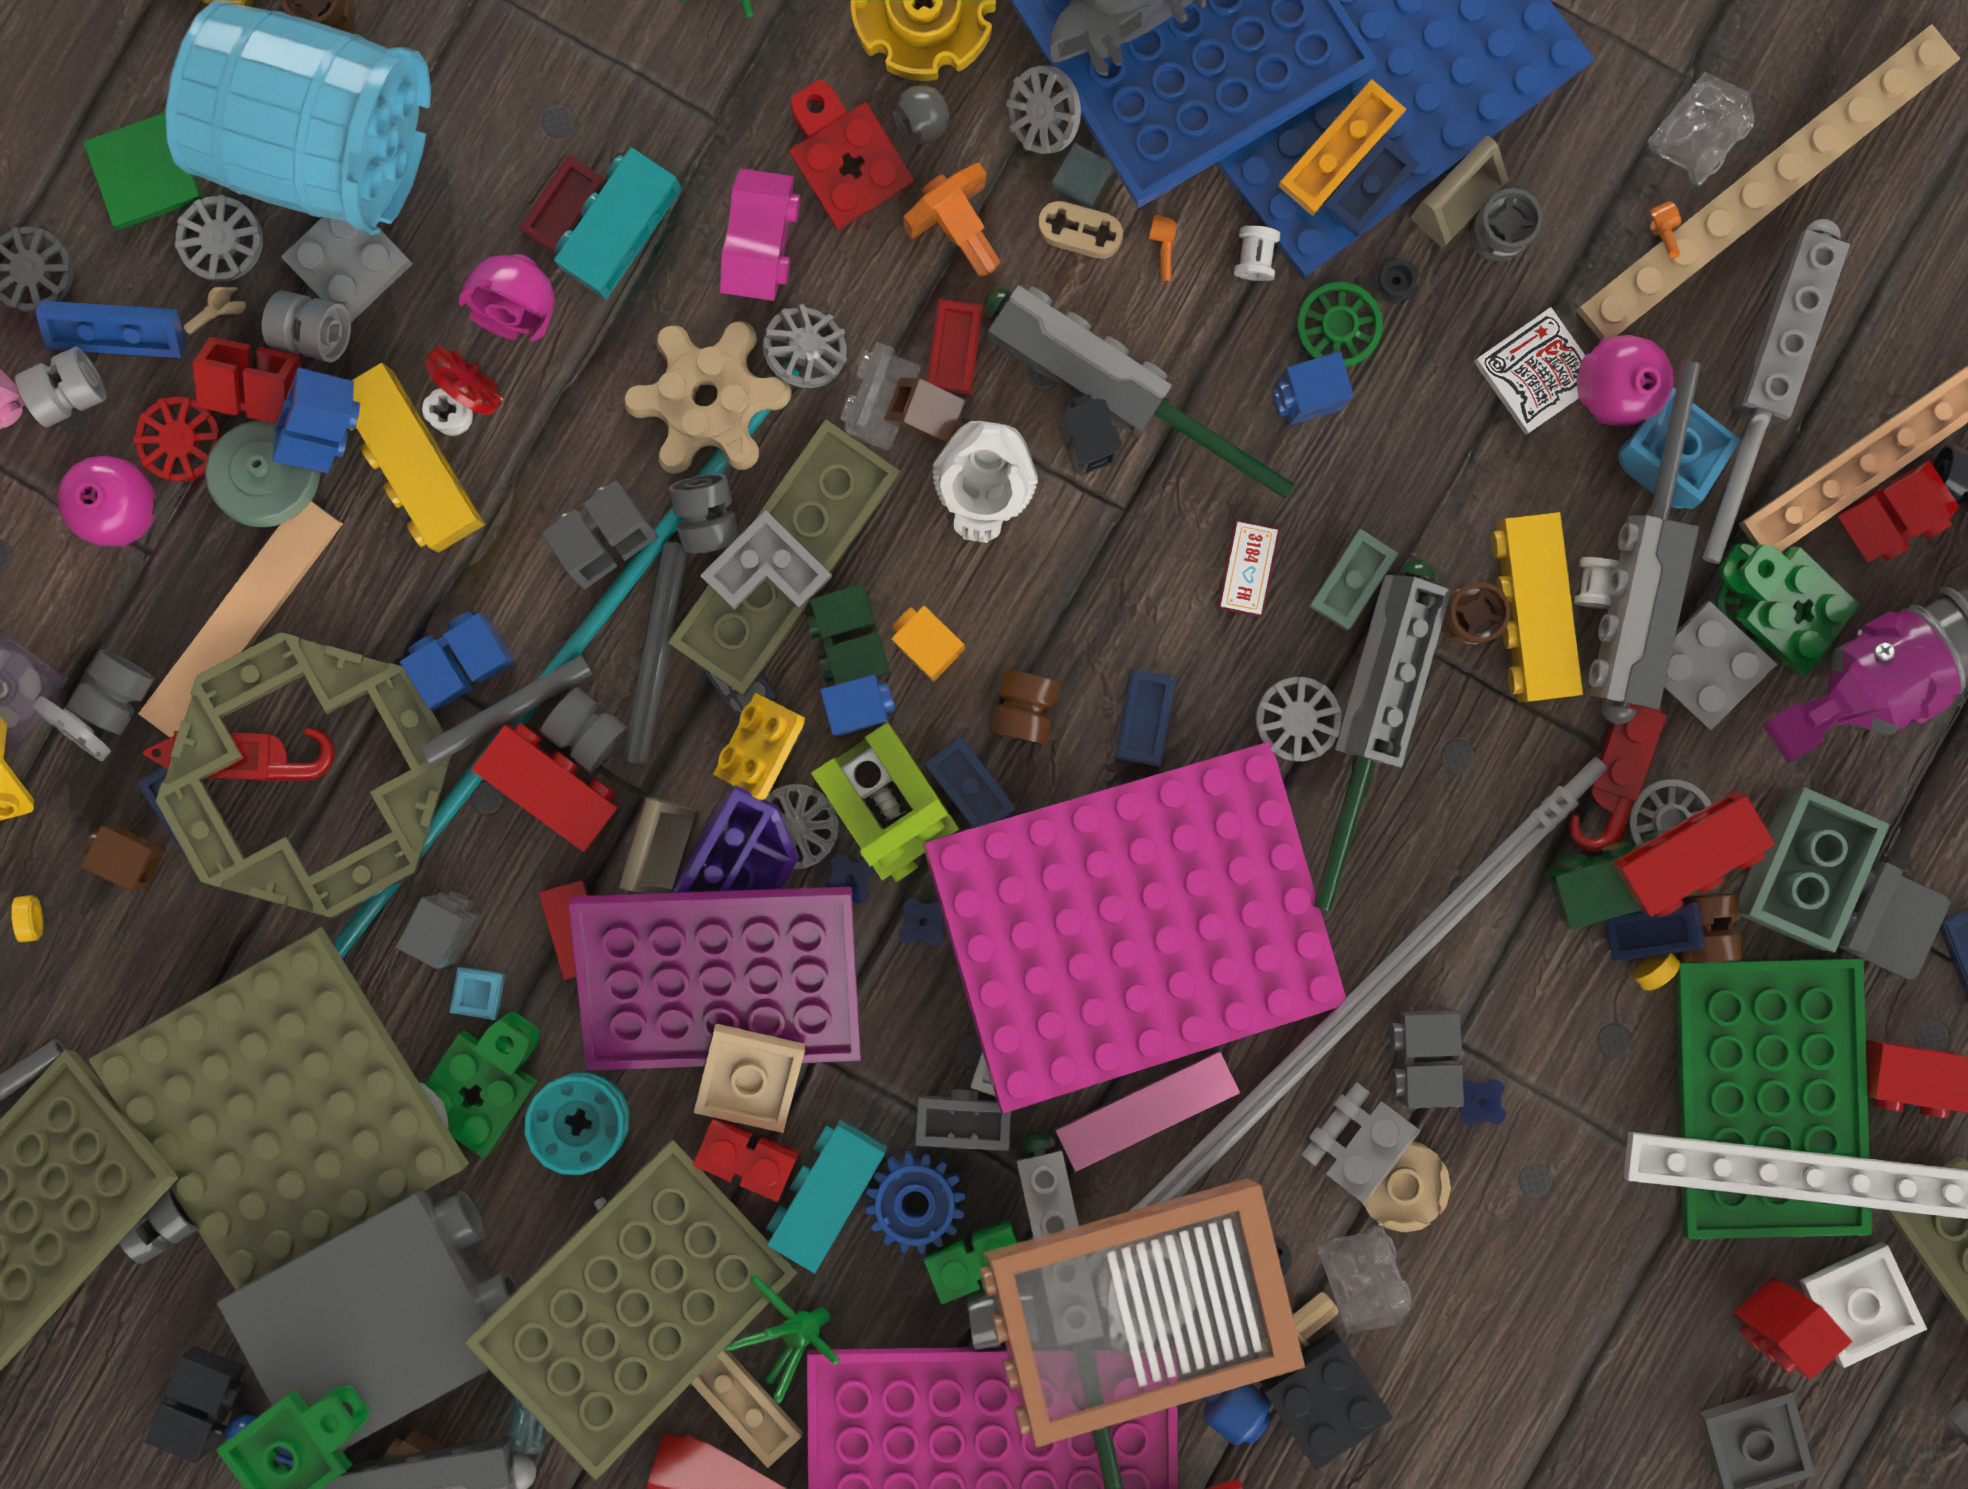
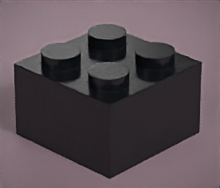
M1335 1329L1301 1351L1305 1364L1304 1368L1260 1381L1265 1394L1316 1471L1394 1420Z

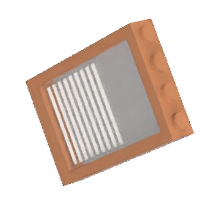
M1248 1178L983 1253L986 1267L979 1269L982 1285L987 1297L994 1296L998 1312L991 1314L992 1327L997 1342L1005 1341L1009 1358L1002 1361L1003 1372L1009 1389L1016 1388L1020 1405L1013 1407L1015 1421L1020 1435L1027 1434L1036 1447L1305 1367L1260 1184Z

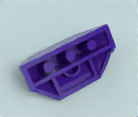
M735 785L716 808L671 893L782 889L799 856L778 806L765 799H756L752 797L749 791Z

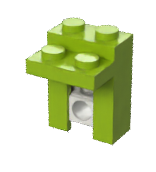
M888 722L867 735L865 740L838 758L831 759L811 773L862 849L860 853L868 865L874 867L882 880L891 875L895 882L899 881L918 868L914 859L925 852L922 843L952 835L959 830V827ZM866 761L876 763L881 770L880 781L872 788L862 787L857 782L855 776L858 766ZM891 781L895 782L913 809L910 813L907 814V811L900 813L902 804H898L896 801L897 796L892 795L891 788L888 789L890 786L888 783ZM867 797L874 799L876 802L875 806H878L881 810L880 814L883 813L887 817L885 821H889L903 813L905 814L895 823L883 829L864 799Z

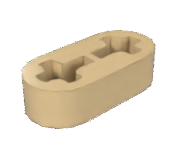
M1055 201L1045 206L1039 215L1038 230L1040 236L1046 243L1054 247L1094 258L1105 259L1113 256L1122 243L1123 229L1121 223L1107 213L1067 202ZM1057 213L1065 215V223L1078 227V231L1063 228L1060 235L1052 233V225L1046 221L1047 219L1055 220ZM1100 226L1109 227V236L1114 237L1115 240H1107L1104 247H1099L1095 245L1096 237L1082 233L1083 229L1098 232Z

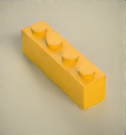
M380 363L353 379V401L360 402L359 417L354 429H358L365 441L360 446V449L369 464L374 469L380 467L389 482L383 486L391 501L397 508L404 506L412 519L411 522L407 523V527L415 541L421 547L427 544L428 548L441 552L486 525L394 371Z
M1560 512L1504 519L1496 523V531L1491 533V548L1494 558H1500L1502 576L1497 577L1496 587L1500 588L1507 596L1511 607L1510 621L1502 633L1505 648L1511 649L1513 667L1508 668L1511 694H1517L1518 703L1583 695Z

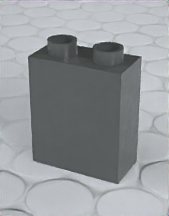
M438 1183L427 1190L422 1189L241 1286L217 1302V1305L272 1406L294 1389H296L310 1408L330 1391L341 1385L350 1384L354 1387L371 1410V1415L364 1426L339 1446L343 1450L489 1370L463 1342L519 1286L506 1271H502L492 1278L490 1277L474 1247L476 1243L484 1240L486 1237L485 1227L476 1206L464 1191L458 1190L447 1196L441 1184ZM341 1402L352 1417V1406L347 1402Z

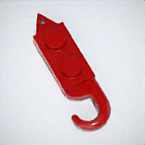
M1629 704V709L1637 710L1635 717L1625 724L1611 723L1599 760L1608 769L1590 787V795L1594 802L1602 809L1611 813L1605 831L1601 837L1589 839L1581 833L1579 816L1572 815L1570 819V836L1576 846L1585 852L1602 853L1604 847L1618 843L1623 836L1633 804L1637 802L1666 719V715L1661 714L1660 708L1655 709Z
M306 727L303 733L318 741L321 747L320 756L312 763H288L285 746L278 737L270 734L230 733L244 758L205 779L309 781L318 779L327 773L333 764L335 754L333 742L321 730ZM174 731V736L143 751V754L168 769L172 759L170 755L178 731ZM156 750L161 751V756L158 758L154 756Z

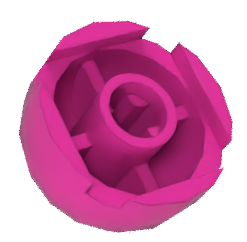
M520 254L512 256L499 255L488 257L472 269L460 293L459 304L462 308L466 303L472 309L469 318L491 333L516 340L518 336L517 331L531 334L529 341H536L545 336L551 321L555 296L549 279L532 259Z
M1633 335L1608 337L1598 342L1599 345L1594 348L1591 354L1585 355L1580 363L1576 379L1578 397L1582 405L1587 406L1590 412L1596 416L1593 418L1599 423L1614 427L1641 424L1646 419L1660 413L1670 399L1674 384L1672 365L1664 350L1653 341Z
M112 456L88 457L73 465L61 479L57 493L58 512L66 527L85 542L103 547L126 546L142 537L151 526L155 515L152 514L154 507L153 499H156L155 488L147 474L129 461Z

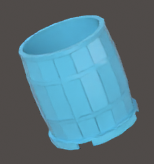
M228 0L212 1L196 16L182 41L171 74L166 107L167 142L173 161L185 173L197 175L227 187L238 194H244L277 206L307 213L310 216H322L347 221L356 231L369 235L380 233V228L375 226L379 221L391 224L399 215L413 186L423 155L427 133L417 131L416 127L419 117V106L430 107L431 85L428 66L418 51L409 48L396 47L388 49L368 41L357 34H351L318 22L291 16L284 12L238 5Z

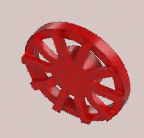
M438 345L425 357L424 365L431 378L442 390L460 404L485 415L494 414L501 406L504 396L498 393L496 389L498 384L495 380L487 378L480 372L479 368L481 366L476 362L472 365L463 359L459 351L453 349L450 352L441 345Z
M174 396L160 398L140 415L133 441L141 463L151 473L167 481L188 482L205 474L209 455L198 449L200 441L213 440L211 452L213 446L222 437V431L217 418L211 410L197 407V401L191 398ZM181 405L178 420L173 419L169 406ZM189 406H192L201 414L187 424L186 417ZM159 411H162L166 421L164 426L152 419ZM207 420L211 426L212 433H198L196 427ZM150 425L158 430L159 435L145 436L147 426ZM159 443L160 447L148 455L145 444ZM166 453L168 456L162 471L153 462ZM193 454L204 460L202 465L192 470L188 459ZM176 458L180 459L185 473H171Z

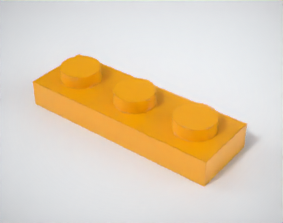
M1371 79L1280 181L1278 187L1310 215L1314 216L1381 137L1400 119L1406 108Z

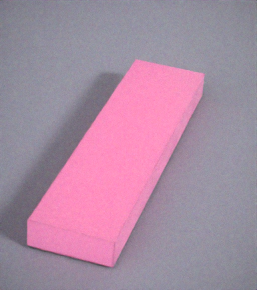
M1218 1050L1055 1128V1131L1075 1172L1240 1092L1221 1052Z

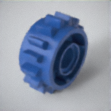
M911 1150L906 1151L905 1160L900 1163L893 1156L888 1158L890 1170L886 1173L883 1170L877 1169L874 1172V1177L880 1185L868 1186L866 1192L867 1195L876 1199L875 1202L867 1204L865 1208L866 1214H876L877 1219L872 1223L871 1229L873 1232L883 1229L886 1233L883 1243L889 1245L895 1240L901 1243L900 1249L903 1253H906L909 1245L917 1246L920 1254L925 1253L926 1244L933 1242L938 1248L942 1247V1234L946 1232L955 1235L957 1232V1227L952 1222V1218L960 1219L964 1217L965 1210L956 1206L955 1202L965 1199V1190H954L953 1187L959 1181L960 1176L958 1173L947 1175L945 1172L947 1161L942 1159L936 1165L930 1162V1152L925 1151L922 1159H914ZM912 1191L923 1193L929 1202L926 1209L921 1212H911L906 1209L902 1199L907 1193Z

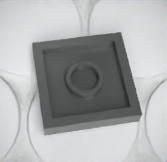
M1787 1385L1699 1412L1720 1489H1774L1815 1476L1795 1397Z

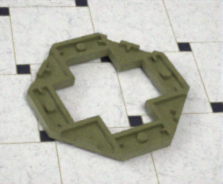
M280 632L196 676L184 721H181L170 755L172 759L164 783H161L156 802L201 883L335 918L416 874L452 755L433 766H430L424 757L420 746L443 734L444 731L402 666L391 663L387 664L366 658L360 654L328 645L324 646ZM304 675L327 714L369 693L411 769L370 791L392 832L309 876L287 837L245 858L202 782L203 779L244 758L222 718Z

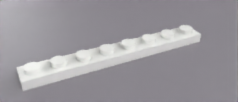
M1628 1132L1623 1177L1628 1181L1968 1219V1170Z

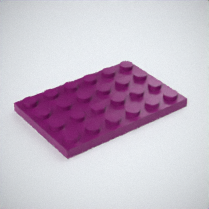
M852 887L571 897L569 912L586 1071L705 1066L715 1024L804 1043L805 1052L802 1063L861 1061Z

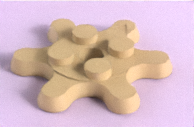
M736 321L729 324L720 341L713 347H706L704 349L693 345L688 333L682 327L670 325L663 328L657 336L656 346L667 362L666 373L653 385L639 384L627 391L624 405L630 415L641 419L658 417L666 423L668 437L660 448L658 460L661 467L668 473L678 474L687 470L695 453L706 446H715L721 449L725 454L727 462L733 468L738 470L751 468L759 458V448L749 434L748 425L750 419L761 410H779L789 403L792 391L787 382L778 376L759 378L752 375L748 370L747 357L757 341L756 332L749 323ZM700 385H713L717 388V398L709 406L695 404V395Z

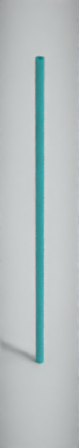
M785 362L782 368L786 370L789 363ZM794 368L792 374L798 376L800 372ZM761 410L752 416L748 425L750 436L771 410ZM718 448L697 476L722 474L729 463L721 449ZM673 507L654 530L658 538L633 556L539 678L573 660L583 652L661 552L663 545L678 530L677 525L682 520V517L674 514ZM540 705L509 723L515 728L519 722L526 724ZM503 726L497 730L435 810L422 856L483 780L482 777L471 769ZM403 881L364 901L332 942L342 959Z

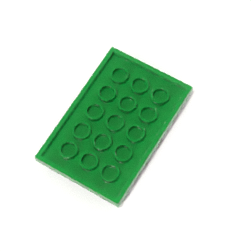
M1821 958L1680 962L1679 970L1675 974L1680 1137L1869 1159L1863 959ZM1681 1187L1683 1236L1687 1239L1872 1235L1871 1208Z

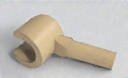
M215 287L211 289L208 295V306L184 325L186 332L193 334L218 315L241 314L246 307V303L244 301L230 302V296L237 290V287Z

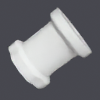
M1263 226L1241 227L1239 237L1243 239L1240 264L1235 266L1234 275L1253 281L1273 280L1275 270L1271 266L1274 244L1280 240V232Z
M442 389L432 391L430 396L425 398L422 411L424 418L445 435H461L472 424V410L457 402ZM449 403L456 408V413L449 414L448 421L440 417V412L447 411Z
M1582 557L1580 559V566L1584 569L1580 595L1575 596L1574 604L1589 608L1609 609L1611 605V595L1608 592L1609 579L1612 572L1618 568L1619 561L1597 557Z

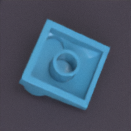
M1674 387L1672 388L1670 399L1661 412L1639 424L1632 436L1621 445L1618 453L1619 462L1623 470L1652 494L1655 493L1676 389ZM1692 403L1671 504L1673 508L1694 509L1699 505L1741 442L1737 436L1694 403Z

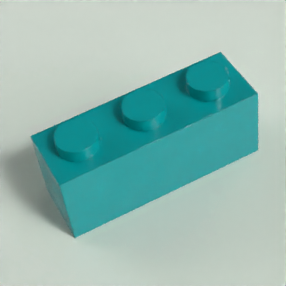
M632 147L625 157L619 155L612 162L606 174V178L609 180L599 194L595 192L586 200L581 210L583 218L573 232L568 230L564 233L555 248V253L558 255L554 262L559 268L605 300L611 295L682 191V187L674 175Z
M841 1119L835 1129L826 1125L813 1147V1150L819 1153L817 1160L811 1169L803 1165L789 1188L797 1193L788 1209L779 1205L766 1227L767 1230L773 1233L767 1246L815 1274L884 1157L887 1146Z

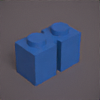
M1341 351L1286 367L1281 374L1282 376L1275 383L1277 389L1272 390V400L1276 413L1279 417L1285 415L1288 426L1341 411L1346 403L1354 397Z
M297 368L287 393V400L284 401L275 424L272 461L328 473L334 457H342L344 454L348 435L347 428L354 429L358 421L360 402L353 401L354 381Z
M466 612L447 624L450 631L443 634V637L434 640L432 636H428L408 648L411 655L401 660L400 663L428 708L440 710L474 689L450 651V648L472 682L478 680L482 684L516 663L488 616L480 613L473 616L471 612Z
M876 675L820 689L832 735L837 737L881 726L887 722L891 723L888 713L896 711L890 685L888 683L880 684Z

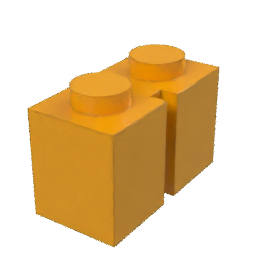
M925 606L918 612L910 607L892 626L896 632L891 638L894 644L933 682L965 651L964 644Z

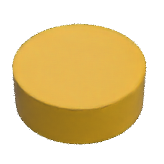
M34 895L15 897L13 900L12 925L18 942L38 941L42 936L43 913L41 904Z
M1673 953L1647 956L1635 967L1632 977L1643 990H1655L1674 977L1679 970L1680 961Z

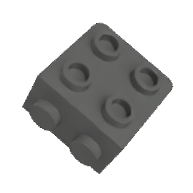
M1874 861L1837 948L1898 976L1914 979L1919 975L1950 906L1949 899L1945 895L1901 876L1903 873L1902 869L1887 862Z

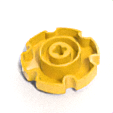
M996 0L850 1L854 29L866 53L869 56H873L876 53H884L887 55L885 63L888 72L905 79L917 81L937 80L939 77L938 71L943 65H951L958 72L970 65L984 50L992 34L991 23L983 17L987 13L996 11ZM918 1L920 4L924 5L928 1H931L932 8L929 9L923 6L919 10H916L915 3Z

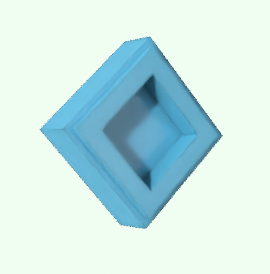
M462 966L457 967L449 1013L490 1020L498 1019L505 974Z

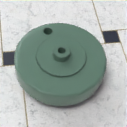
M255 419L233 427L216 442L207 459L205 479L211 497L228 517L243 525L271 527L285 523L296 517L309 505L318 489L320 481L319 471L272 461L276 423Z

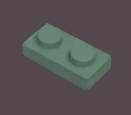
M1359 529L1308 607L1345 631L1350 630L1399 553L1362 529Z

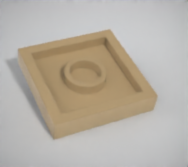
M715 1024L694 1113L783 1133L805 1052V1044Z

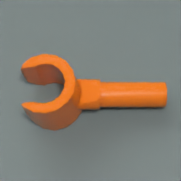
M1668 201L1650 210V215L1653 218L1650 229L1654 236L1660 235L1668 256L1676 258L1680 255V251L1672 229L1681 225V217L1676 205L1672 201Z
M1155 215L1148 239L1162 242L1160 249V281H1171V251H1173L1177 225L1172 218Z

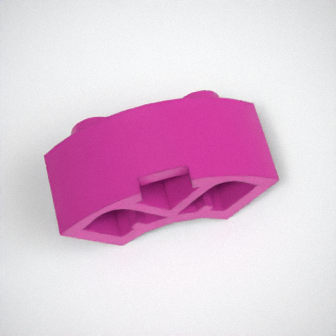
M740 168L732 188L729 223L722 250L720 293L774 301L778 285H787L790 272V257H785L789 222H797L800 209V195L793 194L794 176Z

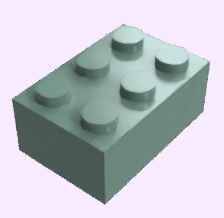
M1786 787L1767 830L1776 845L1765 850L1766 857L1751 867L1739 895L1740 916L1815 949L1835 952L1890 824L1806 787Z

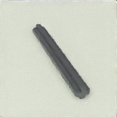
M666 542L663 545L623 759L627 763L646 765L649 762L671 647L668 642L674 632L688 553L682 551L681 543Z

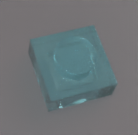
M1075 143L1055 176L1052 187L1091 209L1114 169L1110 162Z

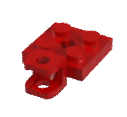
M817 80L793 95L791 100L792 115L806 140L790 149L789 154L837 231L914 183V179L867 102L847 113L835 91L823 80ZM812 102H818L823 106V110L819 113H812L807 109V106ZM850 155L853 159L860 157L863 160L864 164L860 167L862 175L859 178L855 179L851 174L843 176L840 173L839 169L844 165L842 159L844 156Z

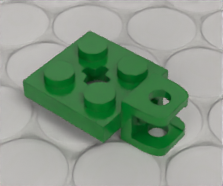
M1737 544L1719 567V575L1723 582L1741 600H1749L1736 619L1796 675L1808 676L1860 605L1800 547H1789L1782 554L1777 548L1768 544H1759L1756 547L1749 544ZM1743 559L1746 562L1741 566L1739 570L1740 575H1738L1736 566ZM1795 602L1804 604L1805 607L1803 619H1799L1796 622L1794 617L1797 612L1793 608Z
M516 1012L507 1013L490 1026L480 1041L465 1030L459 1033L425 1083L426 1087L431 1089L444 1102L448 1117V1130L452 1137L483 1159H486L491 1154L538 1084L537 1080L522 1071L521 1068L537 1047L541 1032L538 1027ZM474 1085H478L482 1089L479 1096L484 1100L483 1105L479 1103L470 1104L466 1100L464 1087L471 1089Z
M350 1384L341 1385L333 1389L310 1408L296 1389H294L221 1445L216 1451L244 1489H323L352 1466L339 1446L364 1426L371 1415V1410ZM341 1402H347L352 1406V1417ZM277 1447L288 1449L292 1453L293 1468L288 1463H284L281 1466L277 1463L275 1458L280 1453Z

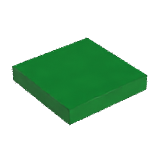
M166 112L83 141L112 225L118 230L191 205L198 199H203L196 176L185 173L173 161L167 142Z

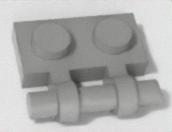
M1356 1082L1346 1096L1341 1094L1333 1105L1337 1108L1321 1129L1319 1127L1315 1128L1309 1136L1312 1140L1301 1155L1316 1166L1326 1152L1331 1154L1337 1160L1326 1175L1362 1203L1366 1204L1419 1134L1420 1130L1382 1101L1372 1114L1369 1115L1360 1107L1371 1093ZM1353 1119L1362 1127L1345 1148L1336 1139L1349 1121Z

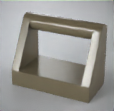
M1485 136L1421 202L1410 217L1442 249L1508 181L1498 144L1491 137Z
M646 798L619 887L644 894L671 893L679 876L698 810L658 798Z

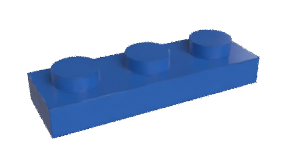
M41 301L35 310L45 349L66 351L77 346L84 352L181 358L186 349L177 309Z

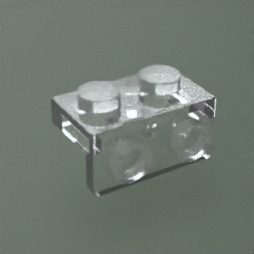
M1704 72L1648 140L1650 151L1687 169L1690 182L1701 186L1709 175L1715 174L1720 169L1726 154L1738 140L1745 138L1752 129L1755 114L1750 93Z
M876 342L873 353L865 351L856 376L863 379L857 396L849 394L841 415V420L847 422L845 426L847 434L864 443L886 451L891 450L900 427L884 420L900 377L918 378L920 366L896 357L893 347L880 342Z
M1381 1224L1372 1225L1365 1233L1326 1240L1317 1247L1347 1334L1397 1325L1411 1310L1410 1289L1408 1284L1401 1279L1395 1262V1245L1392 1239L1386 1235L1384 1226Z

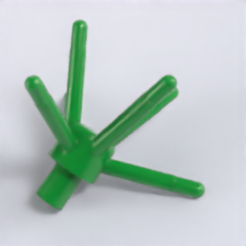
M753 1275L751 1277L752 1284L787 1320L782 1325L768 1328L764 1332L732 1340L724 1350L731 1351L783 1337L787 1345L765 1378L766 1384H772L787 1363L774 1395V1401L780 1403L789 1387L802 1353L808 1344L811 1343L834 1365L840 1362V1358L819 1337V1328L830 1321V1314L826 1308L819 1306L810 1313L804 1310L795 1313L759 1276Z

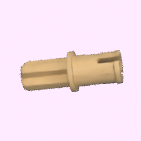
M1324 1292L1316 1295L1293 1314L1299 1344H1303L1305 1347L1309 1345L1307 1340L1338 1315L1337 1306ZM1266 1337L1261 1341L1262 1351L1256 1352L1259 1357L1271 1354L1268 1338Z

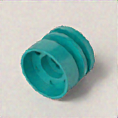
M574 1072L548 1083L534 1096L526 1113L525 1136L531 1152L545 1167L560 1174L582 1175L600 1168L621 1148L629 1132L630 1110L624 1094L611 1080L593 1072ZM580 1109L586 1111L585 1118L592 1121V1126H586L581 1132L576 1131V1123L570 1121V1116L577 1114Z

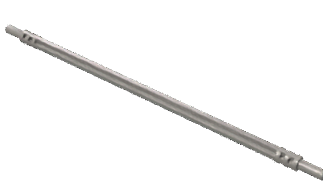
M1594 757L1564 787L1558 786L1457 889L1346 997L1340 1007L1335 1008L1129 1212L1182 1197L1548 833L1550 834L1556 828L1555 826L1567 817L1571 810L1573 811L1579 805L1577 800L1608 769L1606 765ZM1115 1246L1095 1251L1087 1259L1091 1281L1099 1273L1098 1269L1101 1267L1100 1263L1102 1262L1100 1259Z

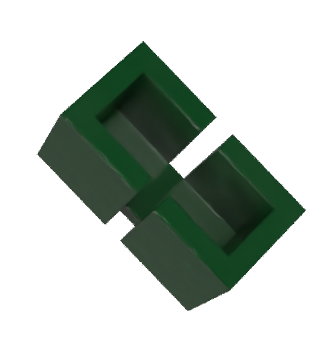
M863 583L810 599L813 610L805 612L812 638L821 637L826 654L818 656L826 682L834 680L835 685L872 675H876L878 678L891 674L878 632L834 645L833 639L876 627Z

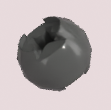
M923 85L912 86L900 94L896 101V110L893 112L895 124L902 137L908 142L917 144L932 143L942 136L947 128V120L950 117L943 96L935 88Z

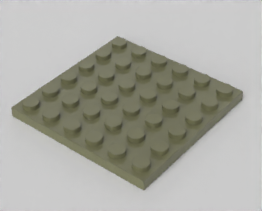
M322 927L88 1059L122 1114L140 1129L179 1177L170 1189L194 1226L199 1227V1234L235 1290L422 1189L427 1190L464 1170L469 1164Z

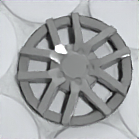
M804 304L789 309L785 308L770 321L764 332L763 353L772 371L785 382L802 388L820 387L834 380L847 361L845 330L839 328L833 321L834 316L831 314L826 315L818 310L807 308ZM791 317H799L801 328L796 327ZM809 317L819 322L812 326ZM782 321L786 331L774 330ZM826 326L832 334L822 337L818 332ZM771 340L784 342L786 346L771 347ZM837 341L839 352L829 345ZM821 356L837 364L832 368ZM775 357L790 358L786 370L782 368ZM795 364L805 366L803 378L792 374ZM812 368H816L824 376L811 378Z

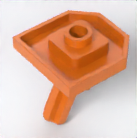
M978 162L955 173L948 179L942 174L930 181L922 189L924 196L904 215V231L913 240L935 223H938L950 241L960 247L976 274L982 277L996 270L1000 260L981 231L985 227L968 201L985 188L987 173Z

